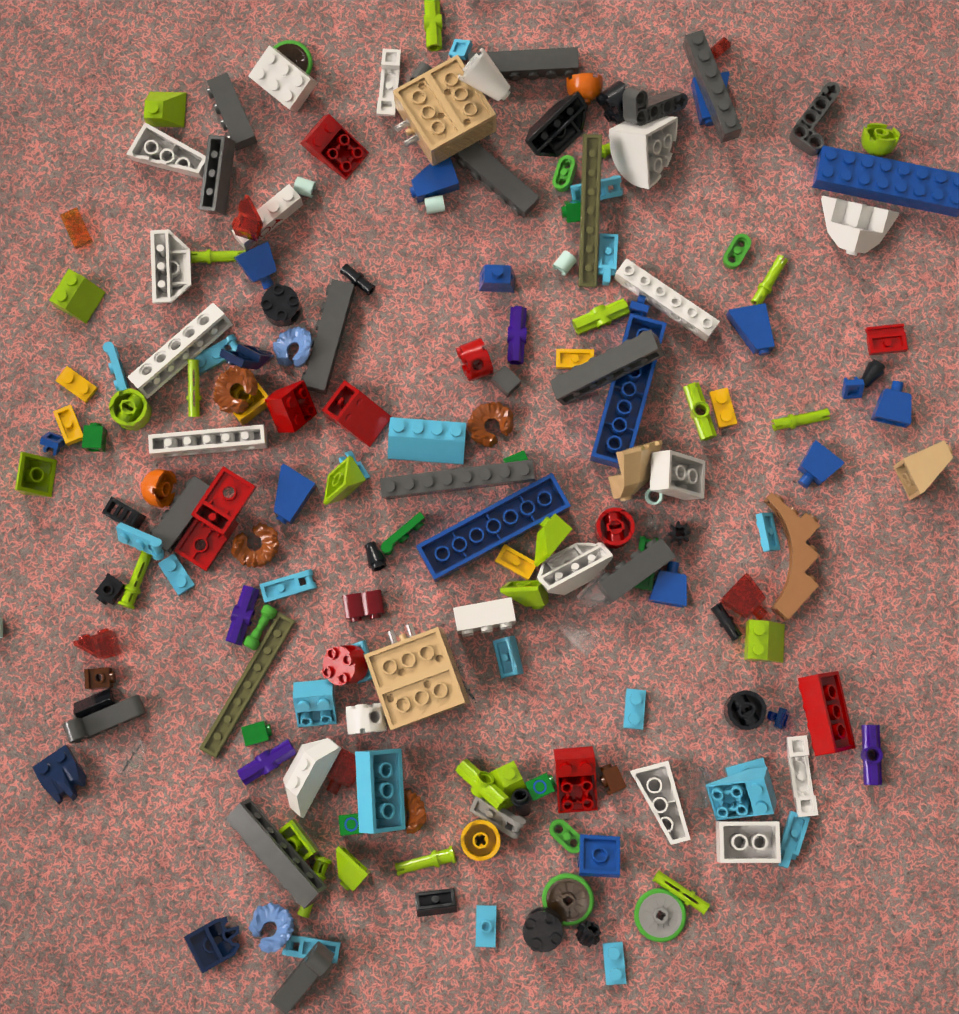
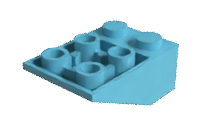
M768 767L747 769L706 784L716 821L768 815L775 812L777 799Z

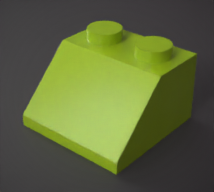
M68 269L49 301L54 307L87 324L106 292L85 277Z
M749 619L746 621L744 660L783 663L785 624L764 620Z

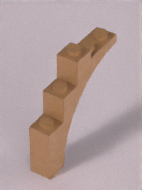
M771 492L764 502L772 509L782 524L789 548V570L786 583L771 609L786 621L790 619L819 586L816 583V578L809 573L806 574L805 571L820 556L817 553L818 550L812 544L806 543L820 525L817 523V518L812 514L808 515L805 513L799 517V513L793 507H788L783 503L784 499L780 495H774Z

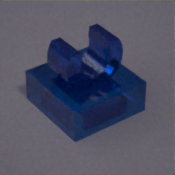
M779 707L778 713L768 711L767 719L775 722L774 727L776 729L784 731L790 712Z

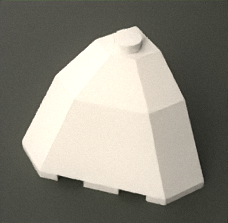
M822 196L821 198L828 234L839 248L845 249L846 253L857 256V253H867L880 244L899 216V212L885 208L867 206L866 204L829 196Z

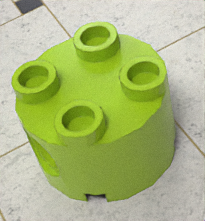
M131 388L116 392L109 403L112 419L123 429L129 431H138L149 422L152 415V407L149 401L139 391Z

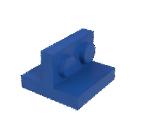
M580 834L579 876L619 878L620 837Z

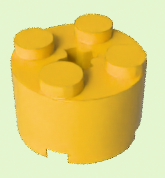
M478 819L471 821L465 826L460 842L464 853L469 858L476 861H484L492 858L498 852L501 839L499 831L494 824L487 820ZM484 835L486 843L477 845L475 837Z

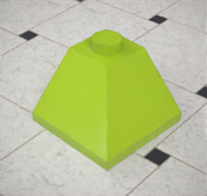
M150 91L144 105L145 122L152 127L184 128L187 93Z
M557 514L550 518L546 516L539 524L542 528L537 532L534 561L536 567L552 555L572 530Z
M538 580L509 581L500 588L501 593L512 597L513 600L525 607L532 606V609H542L549 602L548 592Z
M514 761L489 772L494 777V784L510 799L508 804L504 806L505 809L514 805L511 797L515 790L522 788L528 791Z
M343 845L336 848L338 878L342 880L340 884L347 891L350 889L354 891L371 871Z

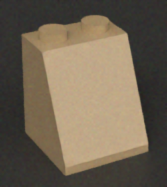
M945 440L910 455L893 466L910 500L925 492L953 459L952 449L946 444Z

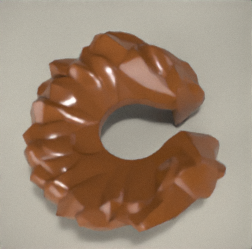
M234 366V368L230 367L225 372H221L220 376L217 377L213 400L220 406V411L238 414L243 413L249 407L247 400L235 399L230 391L234 384L238 383L244 387L247 394L256 396L258 382L250 370Z
M500 402L481 404L472 411V415L468 420L467 428L471 434V439L476 443L484 445V447L490 448L498 443L497 437L485 430V422L489 419L497 420L501 434L508 436L514 426V415L511 409L506 408Z
M259 522L257 526L252 528L253 533L262 540V546L259 550L252 551L248 548V536L243 532L235 536L231 548L232 556L240 561L243 566L247 565L249 568L251 566L256 568L257 566L262 567L266 565L278 553V532L272 527H268L267 524Z
M404 789V806L410 814L408 821L405 823L406 833L414 834L425 824L426 810L420 796L412 793L411 790Z

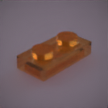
M77 207L60 214L76 249L93 242Z

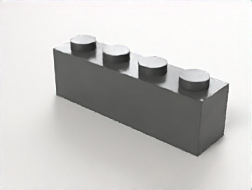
M228 73L207 80L209 88H206L210 99H215L216 103L213 104L217 115H222L223 119L220 122L224 131L227 129L230 135L227 137L236 141V150L238 151L257 143Z
M208 135L199 210L209 214L226 215L236 141L226 136Z
M196 476L192 479L190 478L185 483L184 491L174 498L173 506L170 510L167 509L163 513L162 521L150 531V535L162 540V548L170 554L195 518L191 513L209 488L208 484Z
M655 538L645 544L647 547L642 552L640 549L630 555L632 558L626 563L623 560L615 566L616 571L612 574L608 571L599 578L601 582L596 585L609 603L616 601L675 558V555L662 538L657 541Z

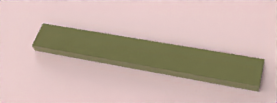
M583 134L578 287H597L602 135Z
M278 612L201 744L200 750L217 759L296 621Z

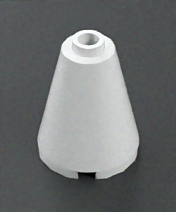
M481 48V54L478 55L476 53L462 69L464 71L463 76L459 74L458 79L497 101L501 99L504 101L511 93L509 91L510 85L488 53Z

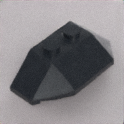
M577 91L556 103L529 129L525 142L536 156L558 157L583 133L588 105Z

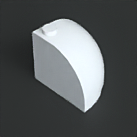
M665 116L642 126L624 121L609 129L610 150L613 162L617 170L628 182L640 188L650 189L662 177L660 173L664 167H668L673 154L670 153L672 142H676L678 117Z

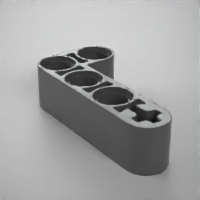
M829 82L822 88L790 133V142L810 156L817 155L824 145L823 137L815 132L814 129L838 97L840 87L837 83ZM831 92V95L827 98L826 95ZM806 119H810L813 123L807 122ZM795 133H800L802 137H798ZM810 143L816 144L817 147H813Z
M628 87L623 93V117L627 122L642 126L684 109L688 98L686 94L674 90H667L648 98L646 91Z
M135 695L84 718H75L67 721L62 726L69 743L77 744L82 742V739H89L99 735L101 731L115 728L119 723H126L145 715L146 711L140 696Z
M318 941L276 991L270 1003L284 1014H287L318 976L321 977L327 971L335 953Z

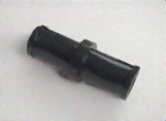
M348 264L341 268L340 273L349 279L351 284L359 287L368 296L373 293L376 286L365 279L361 272L358 273Z
M721 602L711 608V611L720 622V627L725 629L732 641L743 635L733 622L734 618L729 616Z

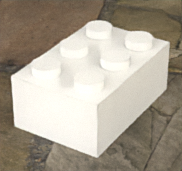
M268 46L249 74L252 80L294 112L301 108L318 83L280 51L271 46Z
M672 450L651 452L650 491L683 500L704 498V460Z
M512 597L453 608L457 633L462 634V637L472 636L475 631L480 630L481 634L493 632V628L500 627V630L511 629L512 625L516 622Z
M716 821L717 862L781 863L780 822Z

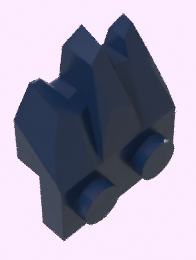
M238 344L236 351L221 349L219 355L226 359V363L248 370H257L274 357L269 351L244 344Z
M66 744L32 767L43 788L58 804L63 801L64 795H68L74 801L78 796L75 787H84L86 783V774L83 768L76 761L72 751Z
M227 916L215 919L183 937L201 973L231 958L240 947L239 943L232 942L231 940L239 934V926L229 929L225 928V924L228 922Z

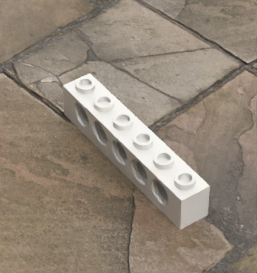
M627 258L615 273V281L637 296H646V302L705 342H707L720 322Z
M212 303L127 378L148 399L188 364L187 360L198 356L233 324Z
M264 424L148 435L149 454L153 458L268 448L267 429Z

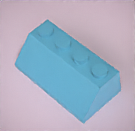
M390 417L388 459L464 465L466 423Z
M402 749L355 751L359 833L376 834L405 830Z

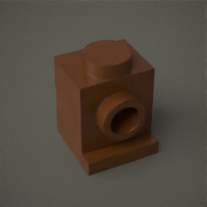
M112 668L84 669L85 689L113 688V683L116 682L115 671H112ZM101 674L102 680L98 682L97 676Z
M609 763L600 768L603 775L600 777L604 788H609L606 791L607 795L627 787L617 765L612 766Z

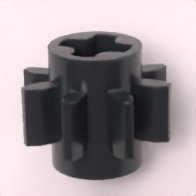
M677 521L675 527L673 525L669 526L672 531L668 532L666 536H671L672 540L670 543L676 541L678 546H680L682 540L685 542L689 541L686 536L691 534V531H687V523L683 526ZM682 530V534L677 537L675 535L676 531Z
M587 920L585 923L581 922L577 927L578 932L575 936H577L580 944L590 947L592 944L596 945L601 940L598 937L601 931L596 923Z

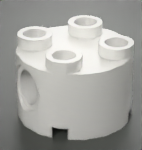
M374 703L372 705L359 704L346 707L348 735L387 731L386 717L381 703Z

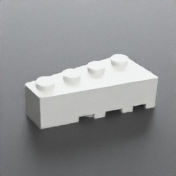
M143 124L126 154L131 160L203 179L205 155L149 124Z
M669 761L631 770L630 773L670 844L691 840Z

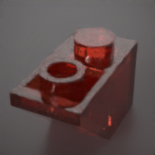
M245 194L244 199L239 203V213L233 219L232 228L236 236L257 242L263 223L251 198Z
M109 628L99 630L93 636H90V634L79 636V640L73 641L74 646L98 659L103 660L121 654L116 633L109 630Z

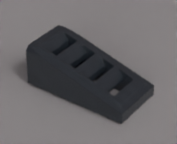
M112 496L102 511L104 515L116 522L124 523L138 530L146 519L145 515ZM115 504H118V507L114 511L113 515L110 514ZM122 508H125V509L123 510L122 514L120 515V517L117 518V516H118L119 512L121 511V509H122ZM129 511H130L131 514L129 515V517H128V519L126 520V522H124L123 520L125 519V517L127 516V514H128Z

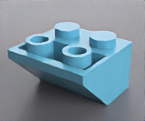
M328 679L293 682V703L298 727L337 724L334 684L329 682Z

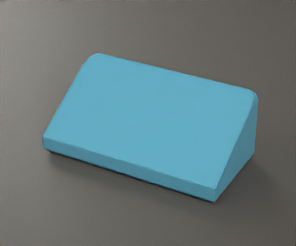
M515 636L494 640L493 645L501 679L524 674Z

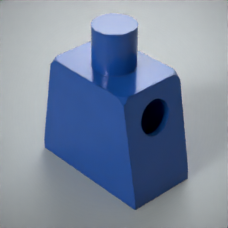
M269 242L262 243L234 257L251 282L260 280L264 289L274 285L270 274L276 272L277 269Z
M488 264L483 266L480 272L479 291L514 293L515 273L512 266Z
M893 381L891 389H884L881 392L871 420L904 428L911 424L912 396L909 393L902 392L903 382Z
M815 440L810 445L798 467V470L804 474L798 483L806 489L812 482L819 486L845 462Z
M669 561L666 571H658L648 602L681 608L687 606V576L678 573V562Z

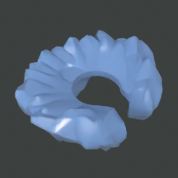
M289 328L287 331L279 333V338L276 342H273V351L276 354L278 364L291 366L293 362L289 359L288 349L293 343L298 344L299 350L292 359L294 366L301 368L309 358L313 344L312 336L309 330L305 328Z
M270 902L263 907L259 905L256 908L248 929L252 932V936L261 937L263 936L261 931L264 925L274 922L277 926L276 933L271 937L262 938L258 947L266 953L277 952L291 939L295 926L293 923L294 918L288 909L280 907V904Z

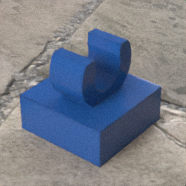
M639 295L637 302L631 301L630 313L643 317L647 316L649 305L644 304L646 296Z
M847 377L844 378L843 399L862 398L865 385L863 379L854 377V380H848Z
M48 432L41 437L40 444L44 445L43 452L45 453L49 448H53V455L55 456L60 452V448L65 445L63 436Z

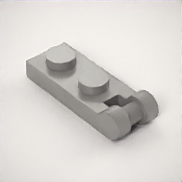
M475 797L469 810L481 819L491 822L497 829L514 839L519 837L520 829L526 823L523 817L516 816L505 808L497 811L484 798Z

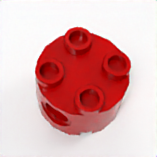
M481 338L456 348L457 355L464 364L461 367L468 381H475L494 373L488 351L482 347L485 344Z
M612 507L602 512L595 524L597 540L602 542L607 548L613 549L627 544L635 530L633 517L624 509Z
M357 645L329 648L323 659L322 676L332 684L339 686L358 683L359 680L366 676L368 671V665L363 655L364 651Z

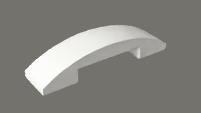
M383 49L381 80L377 103V115L395 117L396 108L393 90L399 87L401 50Z
M807 735L786 737L790 781L797 816L818 815V809L810 773Z

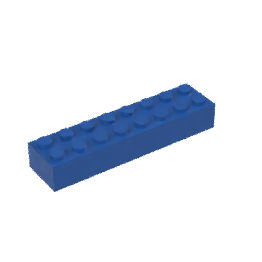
M824 145L818 153L812 188L958 217L959 173Z
M630 313L622 343L625 340L639 336L643 331L652 330L658 336L661 344L667 323ZM657 360L611 382L589 461L620 469L616 452L634 447Z
M550 473L416 545V548L434 582H437L504 546V544L506 545L539 527V524L546 516L550 518L554 514L559 516L569 511L571 505L553 473Z

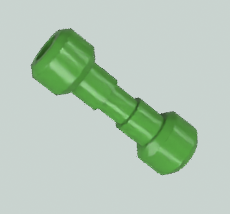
M268 604L263 606L259 623L251 635L246 636L243 641L244 646L253 651L257 650L260 645L259 639L262 631L268 625L270 619L275 618L278 613L277 609Z

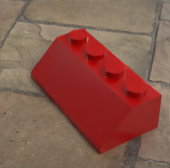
M834 671L798 678V687L802 695L803 709L806 713L807 727L810 731L812 749L815 756L856 748L839 672Z

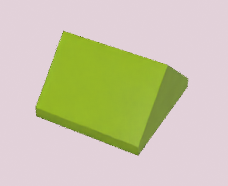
M21 452L15 490L23 495L52 497L57 460Z
M348 456L328 474L323 504L328 505L345 499L366 481L353 457Z
M296 819L290 820L279 830L304 861L319 851Z

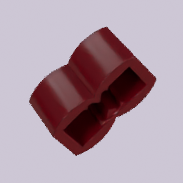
M381 590L342 596L345 618L350 620L351 623L360 622L362 617L368 616L370 620L379 619L381 614H385Z

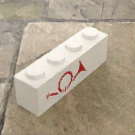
M288 184L231 230L235 239L245 250L250 249L303 206L302 199Z

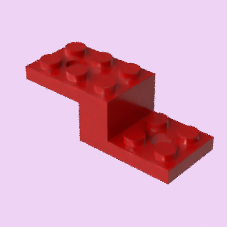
M223 466L191 513L195 519L174 549V552L207 572L239 523L236 521V518L257 487ZM227 488L234 489V495L231 498L224 496V491ZM200 540L206 543V547L203 550L196 549V543Z

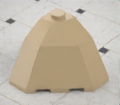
M662 440L652 441L616 452L621 473L608 476L613 499L620 498L621 501L632 499L631 495L637 493L650 480L651 452L661 450Z

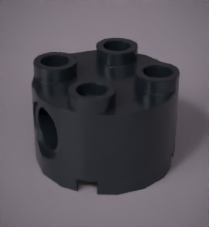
M617 81L596 97L598 104L605 111L603 113L604 117L608 122L613 121L616 125L625 121L623 117V93L627 85L621 81Z
M275 284L262 297L261 306L267 320L277 327L290 326L298 320L301 314V304L296 292L292 288Z
M743 690L734 693L724 704L725 719L731 727L737 730L747 731L757 728L763 723L766 716L767 707L764 700L759 694L752 691Z
M538 907L532 910L526 917L523 926V938L531 950L535 952H549L561 943L564 924L560 914L549 907Z

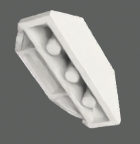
M169 229L151 230L152 303H172L192 286L191 250Z
M597 542V544L574 543L548 557L541 565L537 580L548 593L566 595L596 579L612 560L613 554L602 542Z
M329 738L302 744L283 778L289 806L302 818L306 815L342 749Z

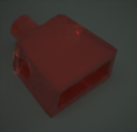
M745 573L719 600L744 619L752 613L757 619L761 620L768 613L760 605L766 597L748 573Z
M343 748L340 750L326 776L331 779L326 789L327 791L337 795L341 785L348 788L351 787L356 780L355 754Z

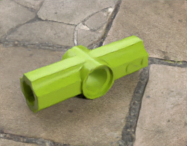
M424 0L426 47L431 52L439 51L442 49L441 31H443L440 0Z
M624 298L606 306L599 305L593 308L589 313L573 319L572 324L579 336L595 328L601 329V326H608L612 321L630 314L629 307Z
M699 382L684 386L683 390L690 408V416L694 420L700 441L716 437L717 434L709 413L710 408L705 401ZM701 408L704 411V415H698L695 409Z
M468 759L463 760L457 766L455 771L471 786V792L474 796L484 798L497 811L502 810L508 804L509 797L494 784V777L490 773L480 771Z

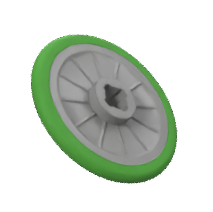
M656 888L647 891L639 898L634 910V920L640 933L647 939L655 942H667L677 937L683 930L686 923V909L680 898L664 888ZM658 911L665 913L662 920L656 917Z

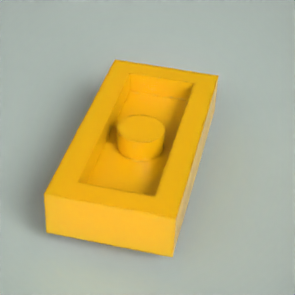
M556 349V369H572L576 365L587 362L590 358L594 357V349Z
M68 366L55 380L85 403L90 400L98 389Z
M728 388L709 392L718 429L737 425Z
M72 405L53 411L65 444L70 446L82 441L83 432Z
M505 544L495 560L499 565L526 580L530 579L536 568L534 560Z

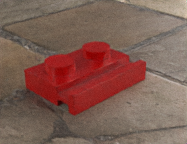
M904 323L867 327L865 329L869 355L906 352L908 350Z

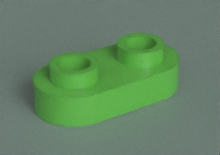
M565 155L559 159L553 176L552 184L559 192L567 191L570 185H572L577 162L570 155Z
M738 234L733 238L723 256L725 267L729 269L739 267L751 246V239L748 235ZM742 242L744 247H739L738 243ZM729 258H734L735 262H730Z
M556 819L552 821L549 826L550 835L568 852L578 853L580 834L564 820ZM556 826H562L563 830L561 833L555 831ZM572 839L577 840V845L575 847H572L570 845V841Z

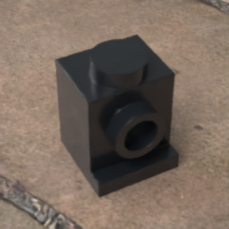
M107 573L106 578L95 591L98 594L96 599L105 605L107 603L113 605L125 590L124 586L126 585ZM107 587H111V591L109 593L105 592Z

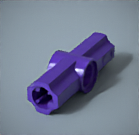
M514 306L510 309L507 363L514 365L523 364L524 345L526 344L527 308L522 306Z
M243 585L238 604L234 606L231 614L232 622L225 641L242 646L248 626L252 624V615H255L254 608L260 594L259 589Z
M861 725L864 785H882L881 760L883 753L880 746V725ZM870 750L875 752L874 760L868 758Z
M289 739L273 749H268L256 756L255 760L237 770L242 782L248 785L260 776L267 775L271 770L277 769L281 763L296 755L297 752Z

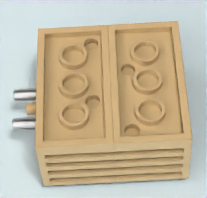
M458 55L393 90L395 108L404 120L394 126L395 130L399 132L408 127L405 130L407 136L411 134L413 136L404 141L405 146L408 147L417 142L432 166L497 131L496 113L484 94L458 79L459 74L463 76L464 71L462 69L465 66Z
M409 623V625L406 624V628L410 638H407L406 634L403 633L399 635L400 641L398 642L394 630H390L387 633L391 645L364 654L390 730L404 728L470 703L444 629L436 627L416 635L412 623Z

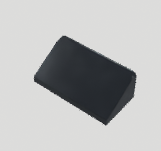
M111 688L74 703L73 712L75 717L84 718L114 705L115 700Z
M454 888L415 893L417 917L457 912Z

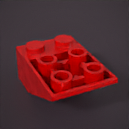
M330 114L324 115L300 142L307 151L345 180L348 179L369 154Z
M345 380L322 409L325 417L368 447L372 446L390 421V417H392Z
M593 746L553 749L558 813L598 810L596 764Z

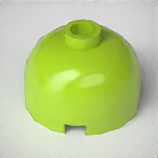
M867 124V128L864 126L861 135L862 147L873 156L888 155L896 148L900 132L895 128H892V130L887 129L886 124Z

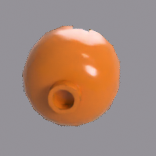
M593 73L574 74L572 79L566 78L568 95L570 96L578 91L587 105L591 104V101L596 100V97L602 92L603 77L598 74V78L593 77Z
M155 469L147 473L140 485L144 500L155 507L164 508V506H170L176 493L171 494L174 483L177 484L175 474L172 471Z

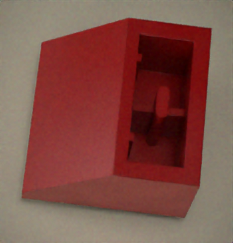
M304 380L280 388L264 399L278 433H295L317 414Z

